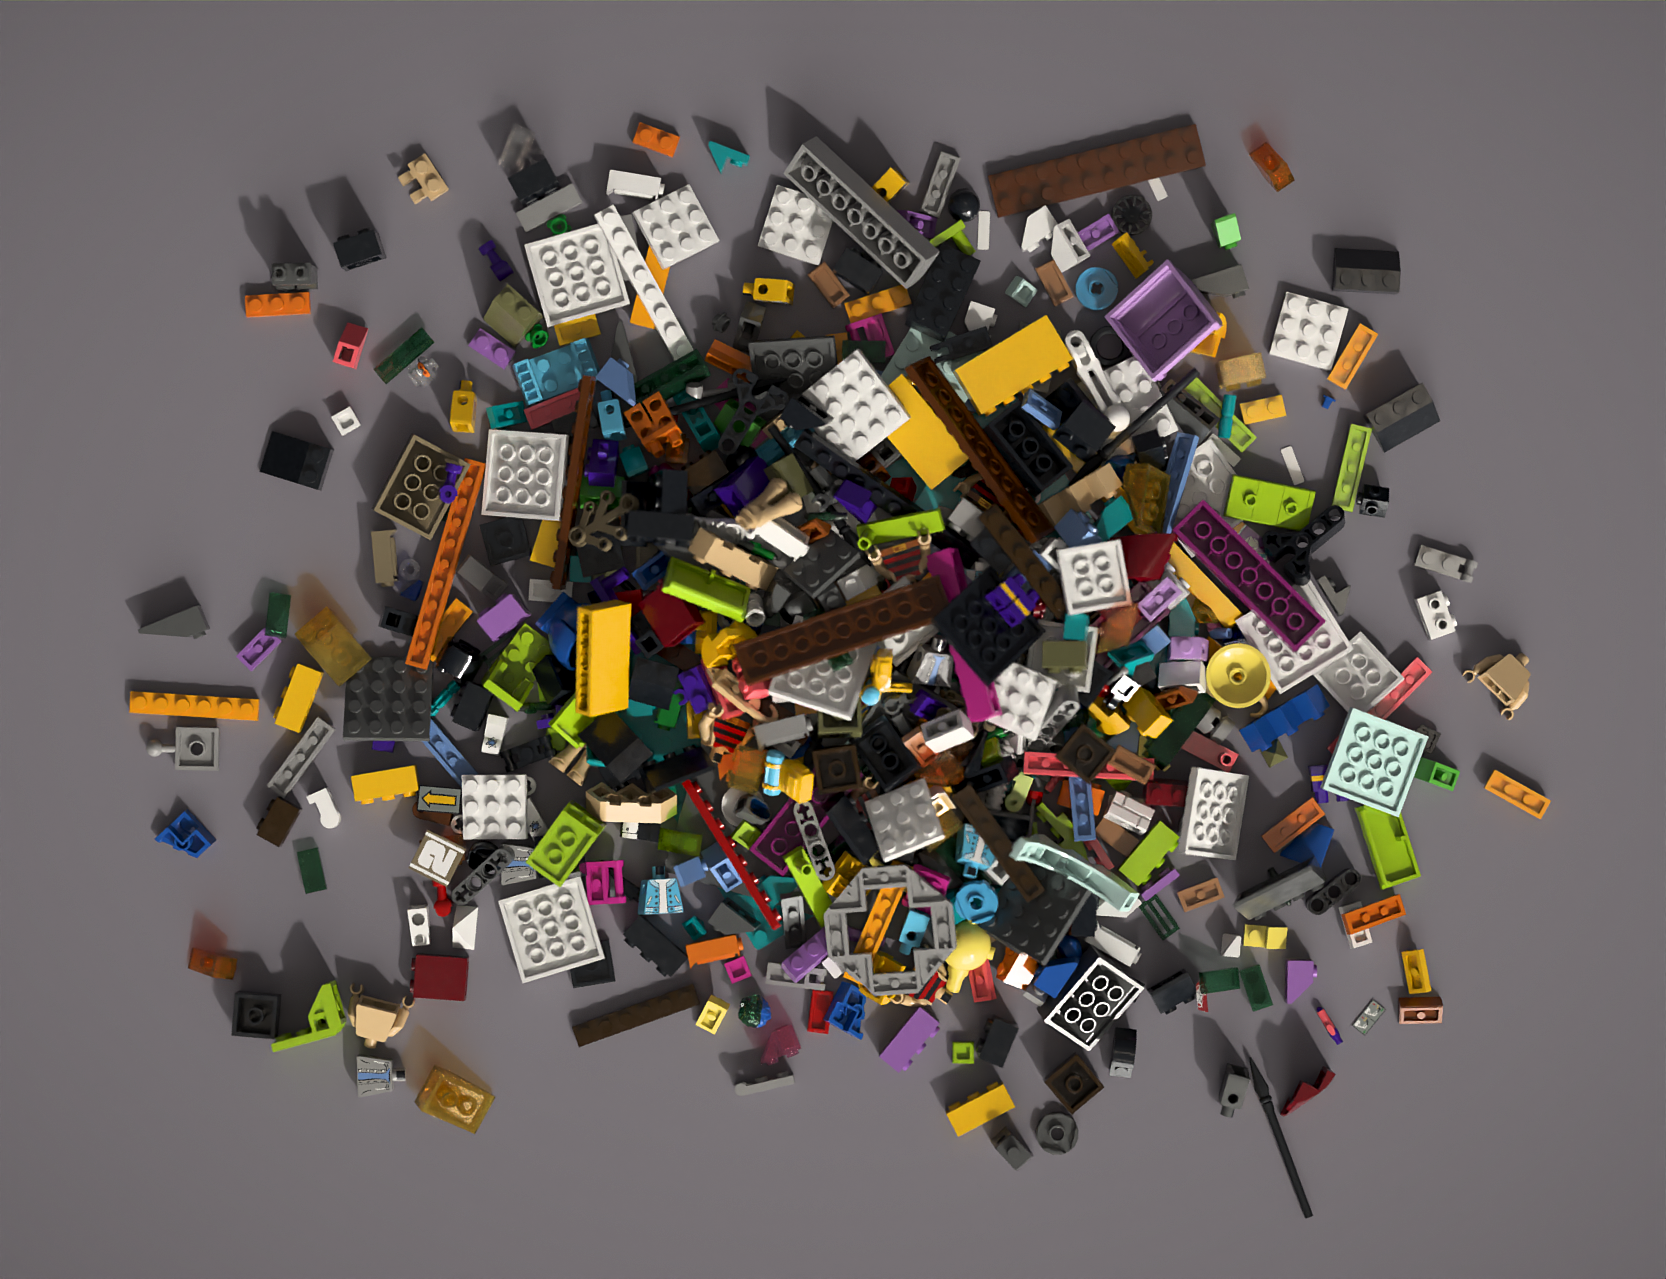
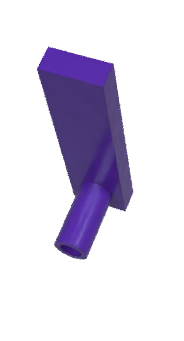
M621 567L606 578L604 575H601L590 583L602 602L619 600L613 588L630 578V574L625 567ZM630 626V647L634 654L637 655L642 652L635 643L639 637Z

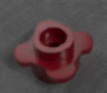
M1038 598L1035 602L1036 607L1030 613L1034 618L1043 619L1046 607L1041 598Z

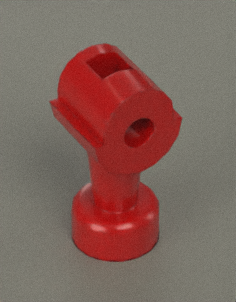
M432 880V885L437 887V901L433 909H435L438 916L445 917L451 913L453 902L447 896L446 887Z

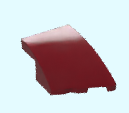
M1170 533L1139 534L1110 538V541H1121L1127 579L1134 578L1144 583L1162 578L1165 565L1171 556L1169 554L1174 541L1178 540V535Z
M1323 1066L1314 1085L1300 1080L1292 1098L1288 1097L1280 1115L1284 1117L1318 1095L1330 1084L1336 1074L1331 1069Z

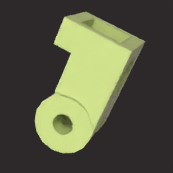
M1019 771L1020 774L1013 779L1010 790L1003 797L1007 810L1017 812L1022 808L1034 779L1032 775L1023 774V772Z

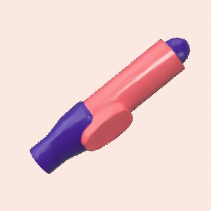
M1317 1007V1014L1330 1037L1337 1045L1342 1043L1343 1040L1324 1008Z

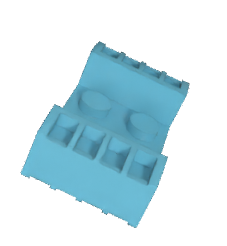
M589 338L571 342V345L513 364L512 367L527 406L578 388L579 380L582 379L583 375L597 376L600 368Z

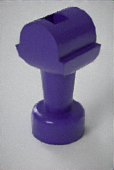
M490 240L479 247L478 250L483 256H488L492 263L490 268L501 282L513 274L514 271L495 252L496 244L493 240Z
M446 462L445 471L448 474L444 485H441L437 490L439 491V499L442 502L452 503L455 496H457L458 493L455 488L456 475L462 473L463 466Z

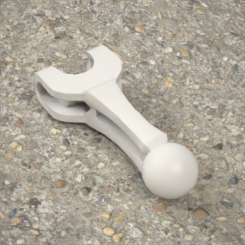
M1079 330L1070 331L1066 335L1065 346L1073 358L1071 363L1077 370V375L1090 392L1098 410L1116 426L1113 432L1123 431L1130 422L1128 410L1120 405L1121 401L1109 384L1101 363L1095 357L1084 334ZM1072 344H1078L1079 347H1073ZM1092 370L1109 398L1111 406L1107 407L1089 375V371Z

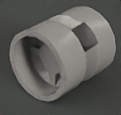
M1211 705L1198 720L1195 727L1204 734L1209 733V738L1220 745L1236 723L1227 716L1222 717L1221 711ZM1213 721L1217 723L1215 726L1211 724Z

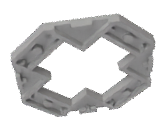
M907 864L863 867L824 913L828 957L844 968L856 981L868 988V991L874 996L918 993L957 947L953 903ZM907 887L909 908L931 906L935 947L913 950L915 970L874 973L872 952L850 953L846 913L867 911L866 890Z

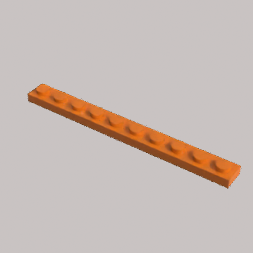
M464 458V461L471 465L457 490V496H455L454 501L451 503L405 661L407 665L427 670L486 468L485 463Z

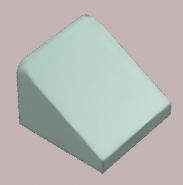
M1016 276L1006 289L1005 294L1022 306L1027 307L1038 290L1025 279Z

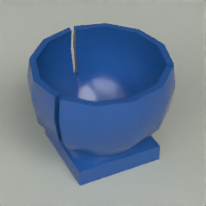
M562 592L535 625L548 634L549 646L559 663L569 670L576 671L578 607L591 604L578 603L565 592Z

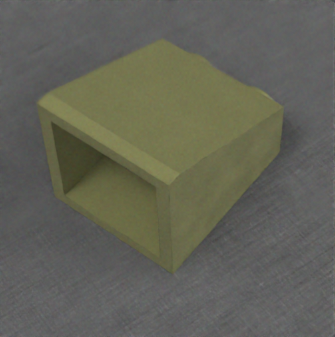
M507 284L493 299L483 320L516 348L525 338L526 333L530 332L543 316Z

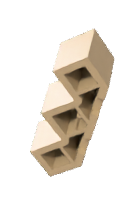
M1108 463L1071 486L1066 487L1056 495L1046 499L1038 506L1052 526L1055 527L1070 509L1085 513L1091 509L1090 504L1104 496L1107 500L1117 494L1116 489L1123 484L1111 464Z
M699 528L692 545L688 548V551L694 554L693 558L698 562L712 564L719 568V572L728 577L733 575L747 582L745 585L755 591L758 588L767 590L778 570V567L764 558L752 555L736 544L725 541L713 532L703 528Z
M601 782L586 791V811L599 821L662 823L677 814V794L669 788L647 794L633 783L615 792Z

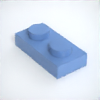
M1028 389L1024 394L1021 407L1053 431L1060 426L1062 411L1032 389Z

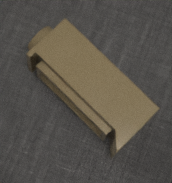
M397 530L371 532L375 582L381 583V587L394 586V582H399V579H396V576H398L396 543L393 537Z

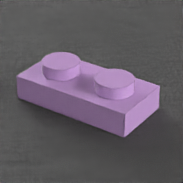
M1168 576L1139 602L1136 607L1152 622L1183 592Z

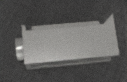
M801 714L754 726L759 750L763 751L765 746L770 747L805 738V734L811 737L810 731H813L811 718Z

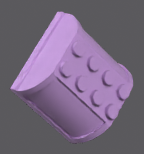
M1168 259L1105 316L1109 324L1154 381L1163 380L1170 369L1210 333L1218 330L1223 325L1219 315L1195 284Z

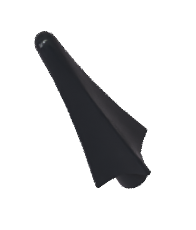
M986 729L982 731L977 742L960 764V766L965 768L963 772L965 778H971L973 772H980L984 746L989 733Z
M608 867L609 874L614 879V870ZM623 877L625 895L630 901L634 899L639 903L640 888Z

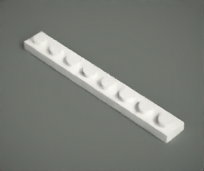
M611 205L594 215L675 364L679 366L695 357V351L615 206Z

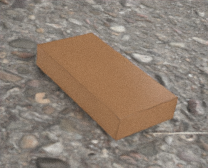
M1054 259L1035 268L1054 307L1074 297Z
M825 261L807 274L833 309L850 297V294Z
M1119 744L1115 754L1108 762V765L1146 785L1156 768V765Z
M1104 817L1095 828L1096 836L1125 857L1130 855L1140 841L1118 824Z

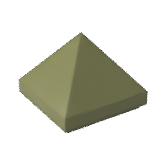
M1278 739L1271 742L1273 746L1265 751L1260 750L1269 768L1288 758Z

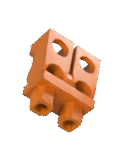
M658 391L642 401L653 421H651L641 403L624 412L644 447L656 458L664 455L665 450L662 445L669 441L672 447H677L683 443L680 435L682 431L665 399Z

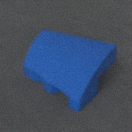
M188 809L155 838L157 842L172 845L173 849L183 850L195 858H198L216 841L213 835Z
M1313 823L1282 850L1280 856L1299 863L1315 856L1321 867L1334 829Z
M842 981L823 1020L862 1040L863 1033L860 1032L861 1020L865 1018L864 1004L866 1003V996L853 984Z

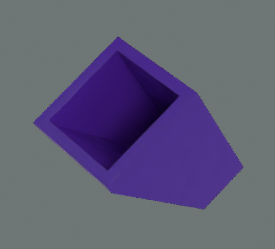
M759 456L748 458L713 489L735 519L746 505L762 494L770 482L764 472L768 465Z

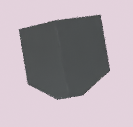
M805 591L791 593L778 612L784 621L792 625L796 615L810 619L818 616L821 611L811 596Z

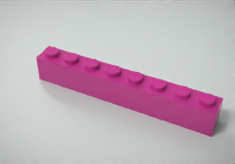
M947 548L926 556L928 560L927 568L932 577L939 575L948 602H951L968 586L958 548ZM949 645V651L955 662V673L959 677L961 684L960 692L965 699L966 714L970 722H981L1003 715L994 682L986 687L954 648Z

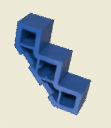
M1318 684L1297 694L1289 701L1270 710L1262 717L1253 720L1239 731L1251 752L1258 749L1265 751L1273 746L1271 742L1285 733L1287 736H1290L1299 730L1297 726L1310 718H1313L1315 721L1324 716L1325 713L1323 711L1329 708L1330 705Z

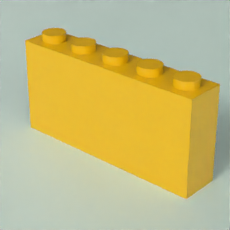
M1045 315L955 369L953 374L978 415L985 414L987 417L997 411L995 406L1002 402L1005 406L1015 400V394L1020 391L1022 394H1025L1028 389H1033V383L1038 380L1040 383H1043L1052 377L1050 373L1058 370L1060 373L1070 367L1068 362L1073 358L1049 318Z
M901 374L888 387L911 415V418L887 437L932 490L969 460V458L960 450L954 437L947 432L946 426L941 419L934 414L928 401L914 387L916 386L915 383L910 381L908 375Z
M611 600L578 607L576 713L592 717L628 709L630 603Z

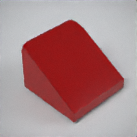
M892 478L890 486L913 502L917 489L913 478Z

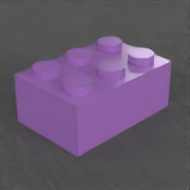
M503 594L495 601L497 603L496 606L493 608L487 607L478 614L480 618L477 622L492 641H499L532 614L515 594Z

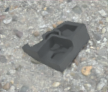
M772 579L762 599L765 621L767 617H772L774 613L776 614L791 594L789 590L781 586L774 579Z

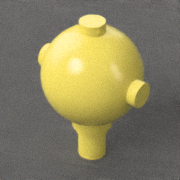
M964 919L955 925L957 947L945 960L949 964L947 968L949 976L945 989L953 993L960 992L963 979L968 976L969 970L980 967L987 959L993 960L996 950L995 947L991 946L990 936L987 934V931L979 927V923H972L968 919Z

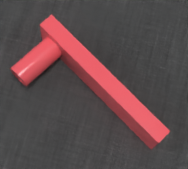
M1174 720L1158 736L1225 772H1230L1239 755Z

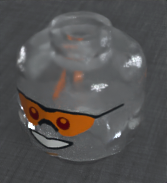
M420 356L408 365L409 372L406 374L416 387L425 388L438 378L437 369L439 366L433 358L428 360L427 357Z

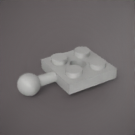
M176 727L175 744H162L159 740L153 739L147 743L146 751L151 756H159L162 752L175 753V770L219 771L220 728ZM194 743H200L203 746V752L200 755H195L192 752Z

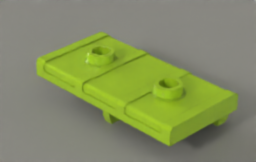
M1232 474L1223 516L1300 531L1309 524L1316 491Z
M671 557L668 562L662 591L742 623L745 619L751 588L717 575L715 570L710 572Z
M575 691L548 724L573 747L578 749L583 747L585 743L577 735L600 715L588 717L576 713Z
M1367 805L1355 807L1380 890L1421 877L1401 812L1399 817Z

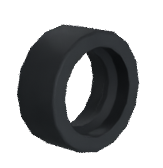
M1104 326L1092 335L1089 345L1102 366L1113 367L1123 362L1130 350L1120 338L1122 342L1121 353L1113 359L1102 357L1097 350V343L1100 337L1105 334H1114L1120 338L1112 326Z

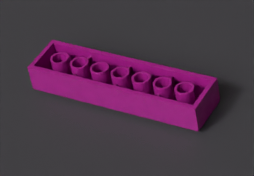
M1202 500L1172 530V533L1177 534L1178 539L1293 653L1326 622L1205 500Z

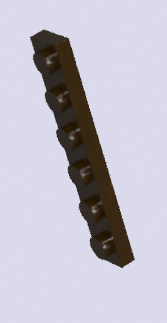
M996 504L990 506L977 518L1030 586L1036 591L1055 618H1061L1067 613L1063 590Z
M968 784L952 796L954 801L1027 903L1044 892L1045 888L1026 861L1015 860L1010 856L1013 850V843L973 787Z
M694 984L572 1026L578 1046L581 1047L700 1005V1001Z

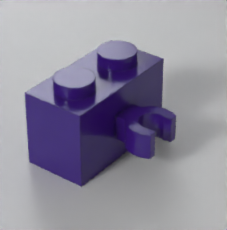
M593 439L592 447H588L587 460H590V463L585 465V477L589 479V486L615 487L619 459V441Z
M701 663L678 675L683 687L675 690L674 695L678 693L684 695V700L680 701L679 705H684L690 701L696 714L707 710L710 702H714L717 705Z

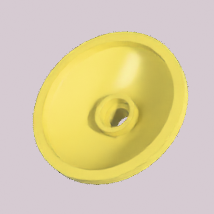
M1236 643L1222 647L1211 657L1207 665L1206 682L1208 689L1217 701L1228 707L1245 708L1255 704L1265 695L1270 685L1271 672L1268 661L1259 650L1247 644ZM1240 673L1241 680H1235L1233 675Z

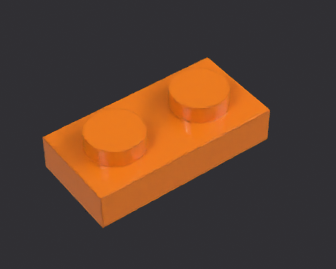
M640 122L633 143L673 158L680 137Z

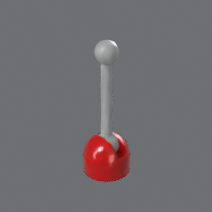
M1126 666L1121 667L1120 672L1108 681L1098 696L1105 697L1111 693L1109 690L1110 685L1120 676L1128 674L1129 669Z
M1029 790L1025 799L1027 804L1031 806L1026 838L1032 836L1035 806L1041 803L1043 792Z

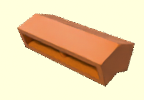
M714 339L704 361L732 375L741 368L752 372L750 356ZM745 372L737 375L738 378L750 383L746 378Z

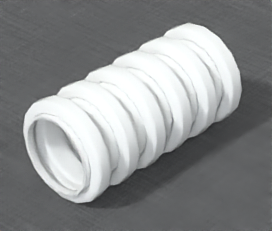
M750 593L745 614L747 623L753 627L760 626L765 621L762 597L757 593Z

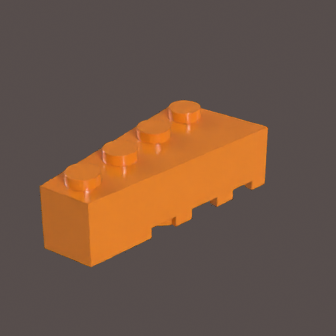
M1006 946V954L1003 961L997 967L996 978L1026 990L1033 978L1034 972L1038 968V961L1029 956H1022Z

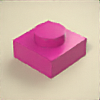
M744 955L724 963L732 984L752 976Z

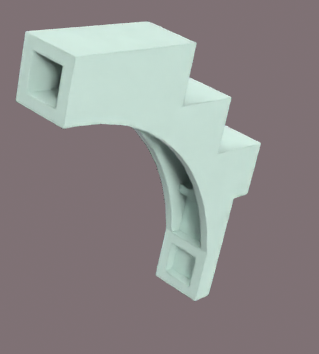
M1034 834L1030 838L1020 837L1013 844L1010 856L1015 860L1028 861L1060 873L1087 888L1119 911H1129L1140 894L1103 865L1091 864L1072 849H1062L1044 834Z

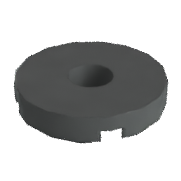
M1052 1112L1045 1115L1039 1121L1036 1127V1138L1045 1152L1052 1155H1062L1075 1147L1079 1130L1076 1122L1069 1115L1063 1112ZM1054 1128H1061L1063 1130V1136L1060 1139H1054L1051 1136Z

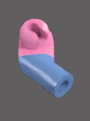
M1215 617L1207 619V630L1213 639H1230L1232 637L1231 628H1222Z

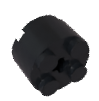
M448 637L435 660L437 663L435 668L442 673L448 672L453 675V679L461 684H465L466 681H473L486 658L485 655L481 657L479 655L481 651L462 639L456 642L453 641L455 637Z

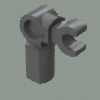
M821 465L815 467L810 472V475L822 491L825 490V492L817 494L811 502H820L822 506L818 511L823 512L828 506L838 503L833 495L840 485L834 484L835 481Z
M908 692L888 696L882 702L884 710L891 714L890 719L901 737L913 730L903 710H900V708L904 707L905 703H913L916 698L915 695L908 698L906 696Z

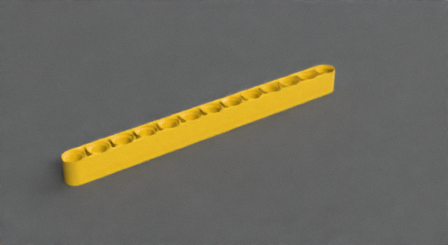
M1044 425L1042 427L1043 430L1073 465L1072 469L1078 473L1085 462L1052 437L1055 430L1053 431ZM1120 486L1116 489L1117 494L1114 497L1117 499L1122 495L1137 514L1126 526L1135 535L1147 534L1152 519ZM1105 496L1101 498L1104 503L1107 501ZM1173 543L1169 553L1171 556L1168 561L1176 570L1173 574L1176 575L1178 580L1182 577L1190 585L1188 590L1224 628L1232 629L1236 625L1235 621L1244 615L1193 561Z

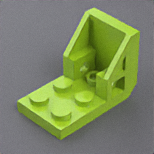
M524 622L481 680L482 685L518 712L533 688V682L536 680L532 669L546 655H553L549 646V640Z
M572 799L562 810L525 863L561 887L607 824L596 819L584 807Z
M336 980L328 981L321 986L308 1015L311 1027L300 1029L293 1036L291 1032L278 1035L275 1038L276 1041L271 1043L273 1052L335 1036L341 1032L347 1020Z

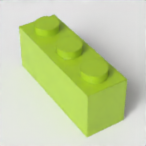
M1158 820L1117 869L1137 886L1140 884L1145 885L1152 875L1149 873L1154 867L1158 869L1166 860L1164 858L1165 854L1168 851L1172 853L1179 845L1177 840L1180 837Z

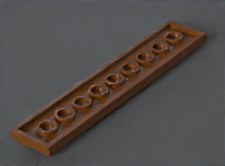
M1196 124L989 175L988 180L997 216L1001 218L1041 208L1045 205L1049 206L1205 167L1206 163Z
M928 356L909 365L905 371L910 381L915 383L921 391V396L931 405L934 414L944 423L947 432L957 441L960 450L968 456L973 468L981 474L984 483L994 492L997 501L1004 506L1009 513L1010 519L1022 531L1023 537L1032 545L1052 533L1055 528L932 358Z
M939 575L739 642L734 644L733 647L748 687L932 624L930 620L949 602Z

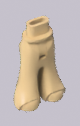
M774 477L762 494L740 511L736 521L745 530L762 527L775 518L799 511L803 507L802 500L797 493L790 492L785 496L788 490L786 482L781 478Z
M569 744L564 750L552 757L549 763L562 773H565L575 757L585 748L582 756L566 774V776L582 787L591 766L586 762V745L576 749Z

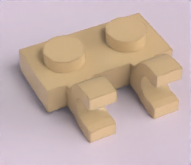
M425 153L407 164L410 171L398 177L403 187L414 179H417L422 187L410 194L414 204H417L427 196L430 201H433L449 190Z

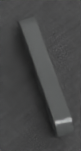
M507 845L499 847L452 891V900L457 905L467 904L514 860V850ZM506 853L507 857L499 863L497 859ZM486 864H490L495 868L494 874L486 871ZM472 877H477L481 881L480 887L472 884ZM467 888L469 892L461 898L459 894Z

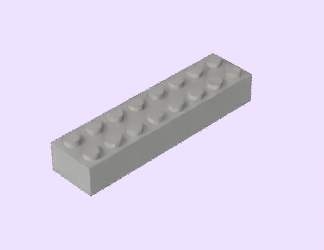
M817 136L801 145L783 174L902 286L907 289L920 281L940 251Z

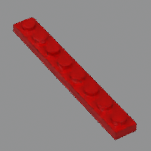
M690 779L682 783L683 787L771 928L776 930L782 925L779 921L782 920V917L776 908L772 910L768 902L771 901L765 890H759L756 885L759 883V880L753 872L749 873L745 866L748 863L742 854L738 855L734 850L737 845L730 835L726 837L723 829H725V826L720 818H714L711 813L714 808L708 799L704 801L700 795L703 792L696 781L692 782Z

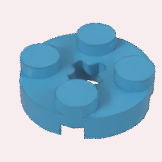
M1100 267L1089 268L1078 277L1075 285L1076 297L1084 307L1090 310H1103L1109 307L1116 299L1118 293L1117 279L1107 269ZM1093 283L1102 285L1100 289L1101 294L1098 295V293L1093 294L1091 292Z
M986 880L969 881L957 890L955 899L956 911L960 917L971 920L972 923H984L990 920L997 910L999 902L997 892ZM973 898L982 900L980 906H977L976 903H971Z

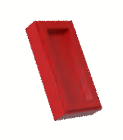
M812 989L807 1032L828 1034L830 1023L823 1019L833 1000L834 991Z

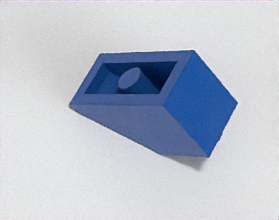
M1071 956L1049 960L1043 967L1039 965L1033 974L1035 977L1033 985L1056 998L1078 966L1080 957Z

